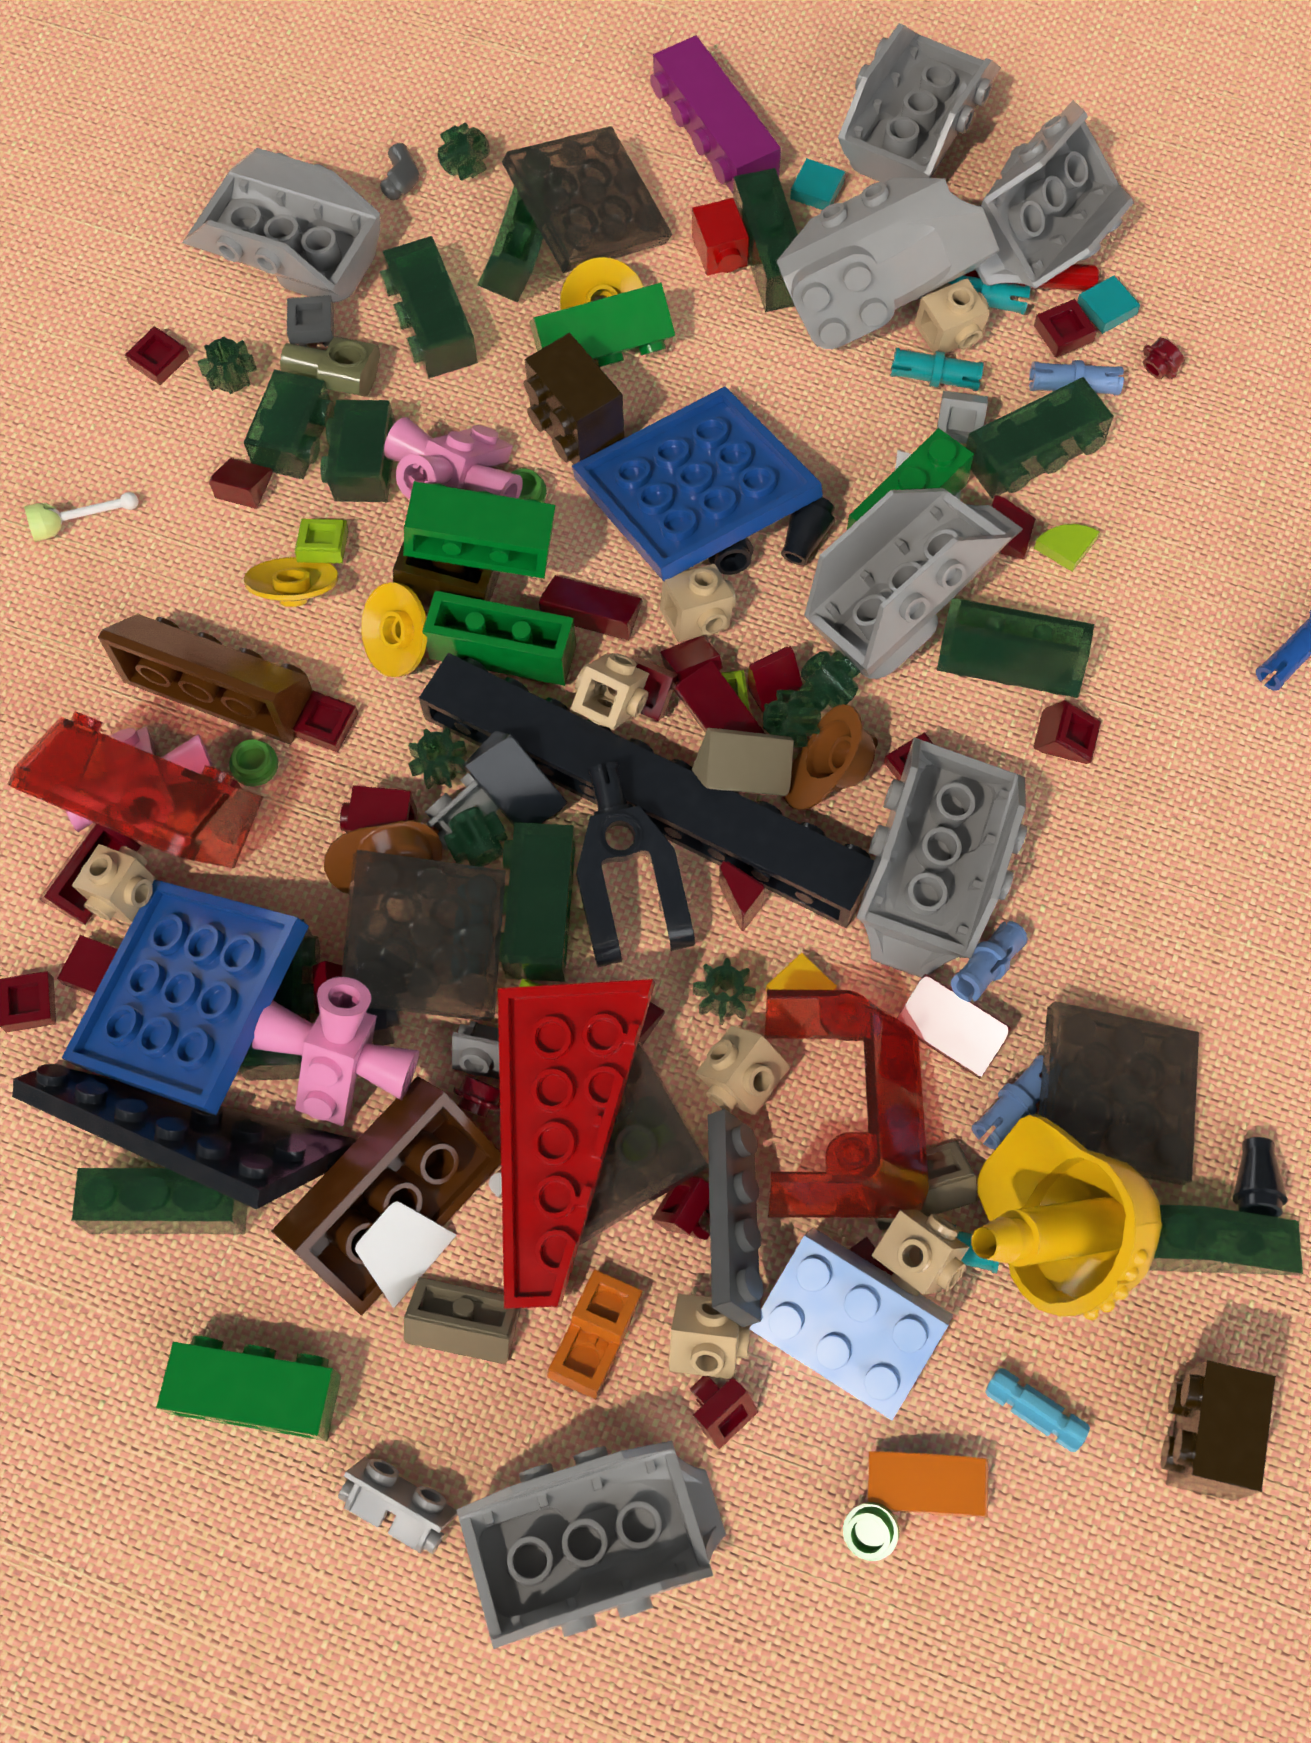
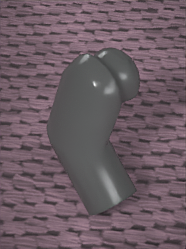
M403 143L394 144L389 148L388 157L393 167L387 172L388 177L380 183L381 191L390 200H397L401 194H407L419 181L418 168L407 146Z

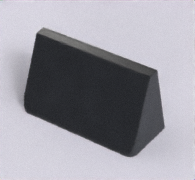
M495 731L462 765L522 835H525L555 815L567 804L565 798L511 734Z

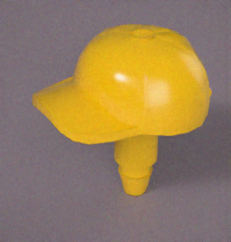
M1033 1114L1019 1119L983 1164L977 1178L978 1196L990 1222L973 1233L971 1239L973 1251L982 1259L1008 1263L1011 1278L1017 1288L1038 1310L1057 1315L1058 1317L1083 1314L1086 1319L1095 1320L1099 1316V1310L1106 1313L1113 1311L1115 1302L1125 1299L1150 1269L1162 1229L1159 1200L1148 1181L1128 1163L1087 1150L1065 1130L1045 1117Z

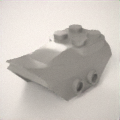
M899 23L888 39L885 37L881 39L873 61L870 65L864 64L858 74L855 84L856 92L838 136L843 153L849 159L851 167L856 172L878 182H885L894 177L931 178L958 133L965 134L974 116L975 107L977 105L982 107L990 94L993 80L1002 67L988 58L982 60L919 35L907 26Z
M1074 100L1061 114L1047 121L1029 143L1019 151L1013 167L982 201L981 206L1000 250L980 265L981 267L975 269L982 282L988 286L999 283H1021L1036 289L1076 262L1085 260L1098 252L1101 248L1100 242L1108 233L1114 231L1122 224L1123 220L1121 217L1134 203L1132 197L1118 183L1085 122L1088 117L1085 110Z
M256 148L230 169L182 243L216 254L231 262H238L276 275L280 285L287 290L309 297L331 295L332 302L335 303L350 297L375 258L380 234V212L333 170L319 164H310L290 158L283 153H273Z
M894 177L885 182L869 185L861 194L843 203H834L824 208L819 215L809 220L779 257L777 264L792 301L812 341L817 347L835 349L883 327L891 320L895 309L911 301L921 299L927 293L981 267L980 265L1000 250L983 207L965 202L952 194L945 178Z
M944 488L890 490L820 554L804 616L830 646L863 676L869 679L885 677L895 671L930 639L938 626V616L936 614L1023 528L992 506L965 504Z
M914 737L900 781L892 780L885 797L883 807L891 811L886 826L880 824L877 826L870 844L869 853L876 855L856 918L865 926L870 944L871 959L873 961L922 978L924 974H932L940 966L953 959L971 958L998 899L1004 900L1006 898L1014 876V872L1007 870L1012 853L1016 855L1019 853L1027 834V826L1021 824L1026 808V790L1024 776Z
M672 1441L622 1450L609 1455L606 1446H601L573 1456L576 1465L554 1472L552 1464L549 1463L519 1473L521 1483L509 1486L456 1509L493 1649L561 1627L564 1638L597 1627L595 1619L597 1614L617 1608L620 1619L653 1608L651 1596L714 1576L710 1559L719 1542L726 1536L706 1470L694 1467L676 1455Z

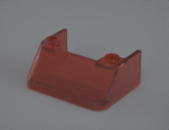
M74 711L71 719L60 716L13 768L7 785L166 853L188 860L235 868L264 797L230 785L233 775L214 767L205 765L202 773L110 737L103 732L104 730L100 729L103 724L102 721Z
M767 989L764 1024L765 1039L864 1041L868 1132H846L832 1139L826 1149L825 1172H771L768 1217L895 1218L900 1210L916 1209L920 1211L927 1199L929 1180L919 1040L915 1031L860 993L852 990Z

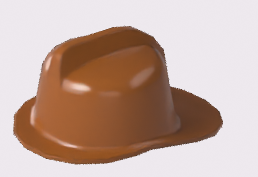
M842 704L828 711L815 728L811 738L794 759L791 770L790 789L788 795L784 796L785 801L791 808L797 810L810 809L822 802L831 791H839L858 785L871 770L878 740L863 728L860 714L854 707Z
M415 820L360 828L342 834L330 844L324 857V871L329 882L339 891L355 897L382 895L393 900L410 899L420 894L428 886L442 860L443 846L437 832L427 824Z

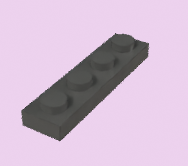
M722 1109L707 1115L712 1308L738 1325L746 1327L761 1322L760 1299L763 1296V1283L759 1275L758 1252L761 1246V1234L757 1226L756 1202L759 1198V1186L755 1177V1153L757 1152L758 1145L754 1130L726 1109Z

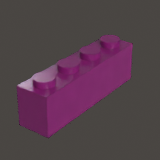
M697 35L653 54V74L650 76V82L655 95L659 99H664L671 108L674 121L679 127L684 126L695 150L700 156L705 155L711 163L715 177L720 184H726L735 198L779 178L781 147Z

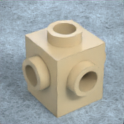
M966 278L952 285L947 283L935 289L932 293L923 296L914 324L933 354H935V351L948 353L957 348L967 349L981 339L990 313L989 306L983 294L977 292L969 279Z
M715 563L696 569L685 570L663 582L660 611L678 642L703 635H712L729 628L732 608L736 606V593L732 583L729 580H724Z
M617 653L605 654L590 664L586 663L575 683L577 692L571 710L587 717L598 725L614 730L631 717H638L643 710L648 698V691L644 690V686L649 673L637 668L636 662L631 658Z
M98 844L72 886L87 899L84 906L93 914L108 921H111L113 917L131 924L139 908L145 906L150 900L153 891L152 883L154 879H157L145 868L148 861L134 850L122 846L119 851Z
M731 1025L720 1041L711 1047L707 1058L695 1074L709 1087L706 1095L717 1106L729 1112L737 1108L755 1115L760 1107L769 1100L774 1088L791 1066L763 1035Z
M918 1209L900 1210L871 1256L894 1272L891 1279L896 1285L914 1296H919L920 1293L927 1295L939 1293L943 1289L946 1291L950 1290L965 1270L966 1264L961 1260L969 1247L956 1238L959 1230L944 1218L933 1213L927 1217Z
M678 1293L671 1327L669 1372L731 1379L735 1375L737 1357H748L751 1325L742 1327L712 1308V1297Z

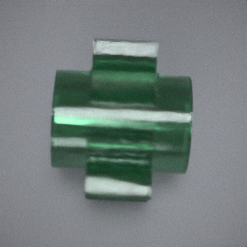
M464 122L458 127L453 125L440 134L445 144L438 148V159L442 168L452 176L458 175L459 179L463 181L468 177L473 178L487 170L482 160L489 156L490 147L487 138L479 129L475 127L469 128L468 124Z
M224 336L204 346L207 359L199 360L198 366L202 376L206 377L212 391L219 387L222 391L233 394V392L251 385L247 372L256 371L257 366L253 354L248 353L245 341L241 340L236 343Z
M836 650L832 656L828 652L822 651L812 656L803 666L801 677L806 683L799 690L820 711H823L827 705L831 708L842 704L847 705L858 691V684L853 678L860 673V670L839 650Z
M777 690V700L764 705L763 729L770 735L791 737L794 740L793 748L808 747L807 737L820 733L817 725L821 721L820 712L822 709L810 701L811 692Z
M446 727L443 732H430L426 728L424 729V736L419 740L418 744L409 743L408 745L411 756L415 758L408 763L412 776L424 774V782L427 789H430L434 784H445L448 788H451L452 780L456 777L457 773H467L462 766L465 761L461 758L467 754L465 742L462 740L453 743L450 728Z
M480 807L468 808L455 815L448 824L452 833L444 836V840L456 864H460L467 859L471 868H481L497 860L504 851L500 842L508 839L505 833L506 830L496 812L492 811L485 816Z
M725 958L723 965L714 969L708 964L703 965V975L706 982L698 981L693 983V994L705 997L699 1004V1014L704 1015L710 1011L718 1016L719 1025H723L726 1017L734 1014L743 1020L746 1017V1008L742 1002L754 1001L756 997L755 988L744 986L750 976L749 968L742 969L739 972L731 966L729 958ZM718 986L724 991L733 988V996L729 997L725 992L715 995V989Z

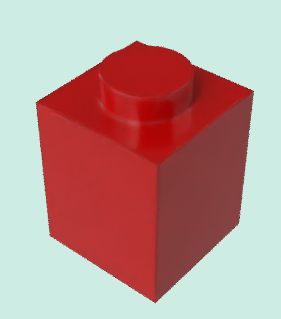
M734 198L692 207V238L706 276L722 272L729 273L738 268L748 266L749 237Z

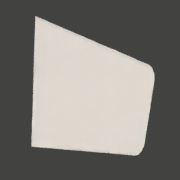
M396 1201L382 1213L356 1244L355 1251L391 1306L395 1308L418 1281V1278L426 1272L456 1237V1234Z

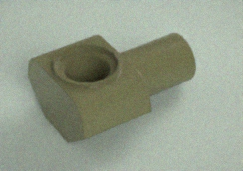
M337 336L332 338L327 350L286 343L281 353L280 368L281 372L286 375L317 380L318 388L367 397L376 379L380 351L378 344Z

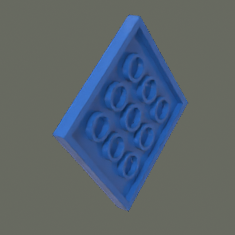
M726 386L572 465L575 480L663 582L823 497L821 482Z
M154 879L150 900L145 906L139 908L71 1038L62 1059L74 1066L217 1115L254 1039V1032L263 1009L271 1005L309 926L295 916Z

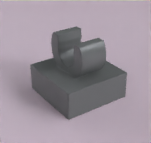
M331 295L287 298V335L291 344L307 347V343L323 342L324 347L329 346L334 337V306Z

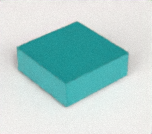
M806 158L791 187L790 200L823 210L827 206L834 204L845 182L846 171Z
M1115 275L1080 293L1077 300L1086 316L1102 334L1136 316L1140 308L1138 301Z

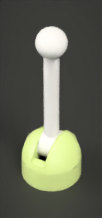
M125 492L119 499L59 512L48 503L31 504L24 506L33 539L37 542L57 535L61 529L62 521L122 507L126 510H133L137 507L139 501L134 493Z

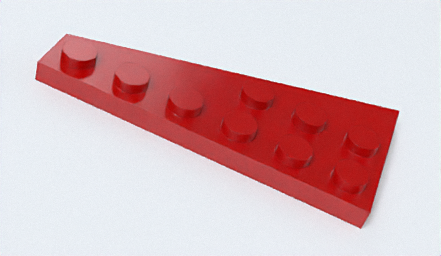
M653 979L498 988L504 1309L561 1307L656 983Z

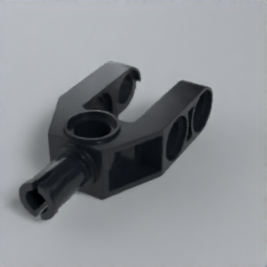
M619 762L606 763L605 769L609 784L605 783L601 764L588 768L598 811L594 812L593 816H590L576 872L597 967L622 962L602 865L612 862H625L638 856H646L649 864L652 863L659 893L660 912H663L670 950L695 946L694 931L675 848L640 806L633 807L632 804H627L619 771ZM614 826L626 827L633 835V844L625 850L613 849L605 839L606 832Z

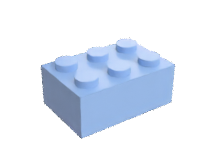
M813 1227L802 1238L761 1308V1322L752 1324L750 1330L888 1419L893 1420L948 1328L953 1314L921 1294L914 1296L901 1289L892 1281L891 1275Z

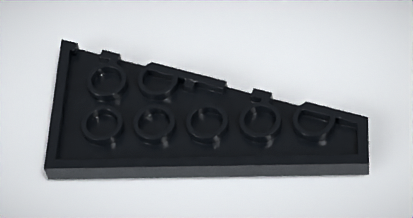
M59 1064L41 1065L37 1070L18 1076L13 1080V1098L256 1210L325 1174L357 1140L220 1106L217 1115L114 1079L69 1069Z

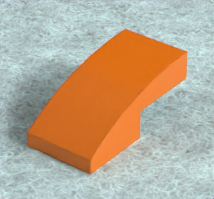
M594 1269L572 1313L570 1326L549 1366L547 1378L596 1400L631 1323L643 1290Z
M869 1451L868 1502L879 1503L891 1512L988 1518V1459L938 1454Z

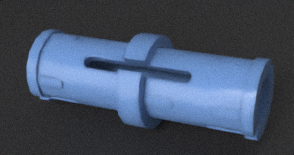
M1073 360L1071 364L1039 363L1033 361L1029 373V380H1033V382L1029 383L1030 391L1068 392L1070 397H1079L1081 393L1113 394L1119 396L1124 382V377H1119V375H1123L1124 369L1122 366L1085 365L1082 360Z
M1009 921L1007 925L1005 922H1002L988 941L977 944L968 963L951 979V987L956 996L966 1002H970L972 999L975 1002L992 981L999 980L1006 974L1010 968L1011 959L1027 944L1028 937L1023 927L1013 921Z
M1043 1055L1036 1056L1033 1063L1021 1074L1014 1084L1007 1083L998 1092L999 1100L972 1125L971 1129L978 1140L992 1126L996 1127L983 1143L985 1146L995 1150L1019 1119L1035 1114L1037 1112L1036 1104L1056 1083L1062 1080V1071L1056 1064L1043 1078L1039 1077L1045 1067L1052 1061L1051 1059Z

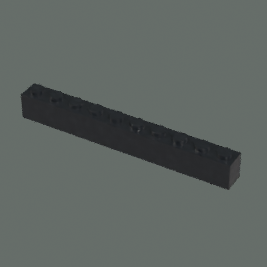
M448 653L419 696L425 720L478 746H481L495 731L511 734L550 782L596 805L588 768L601 764L605 783L609 784L605 769L606 763L619 762V771L627 804H632L633 807L640 806L667 840L719 866L723 861H728L763 884L766 889L846 929L862 901L875 861L862 848L853 844L842 845L826 837V834L819 827L811 823L802 822L799 824L784 817L777 807L768 802L758 801L756 803L739 795L738 791L706 788L692 771L693 767L679 759H672L670 761L655 754L653 749L643 741L635 738L629 740L612 733L608 727L598 725L589 719L586 720L571 713L566 705L554 698H540L530 693L521 682L513 678L506 677L502 679L489 673L480 662L472 658L466 657L461 659Z

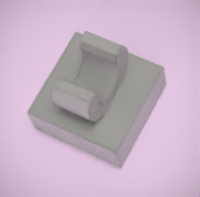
M943 391L937 429L940 428L959 443L980 446L988 396Z

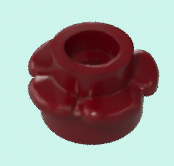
M1160 337L1151 346L1147 344L1143 348V353L1146 357L1142 361L1143 366L1153 377L1161 380L1164 376L1170 379L1177 376L1178 368L1184 363V357L1172 342Z
M465 1075L460 1088L454 1087L453 1089L455 1094L462 1096L458 1106L469 1112L486 1118L490 1109L494 1111L500 1110V1106L497 1105L500 1099V1089Z

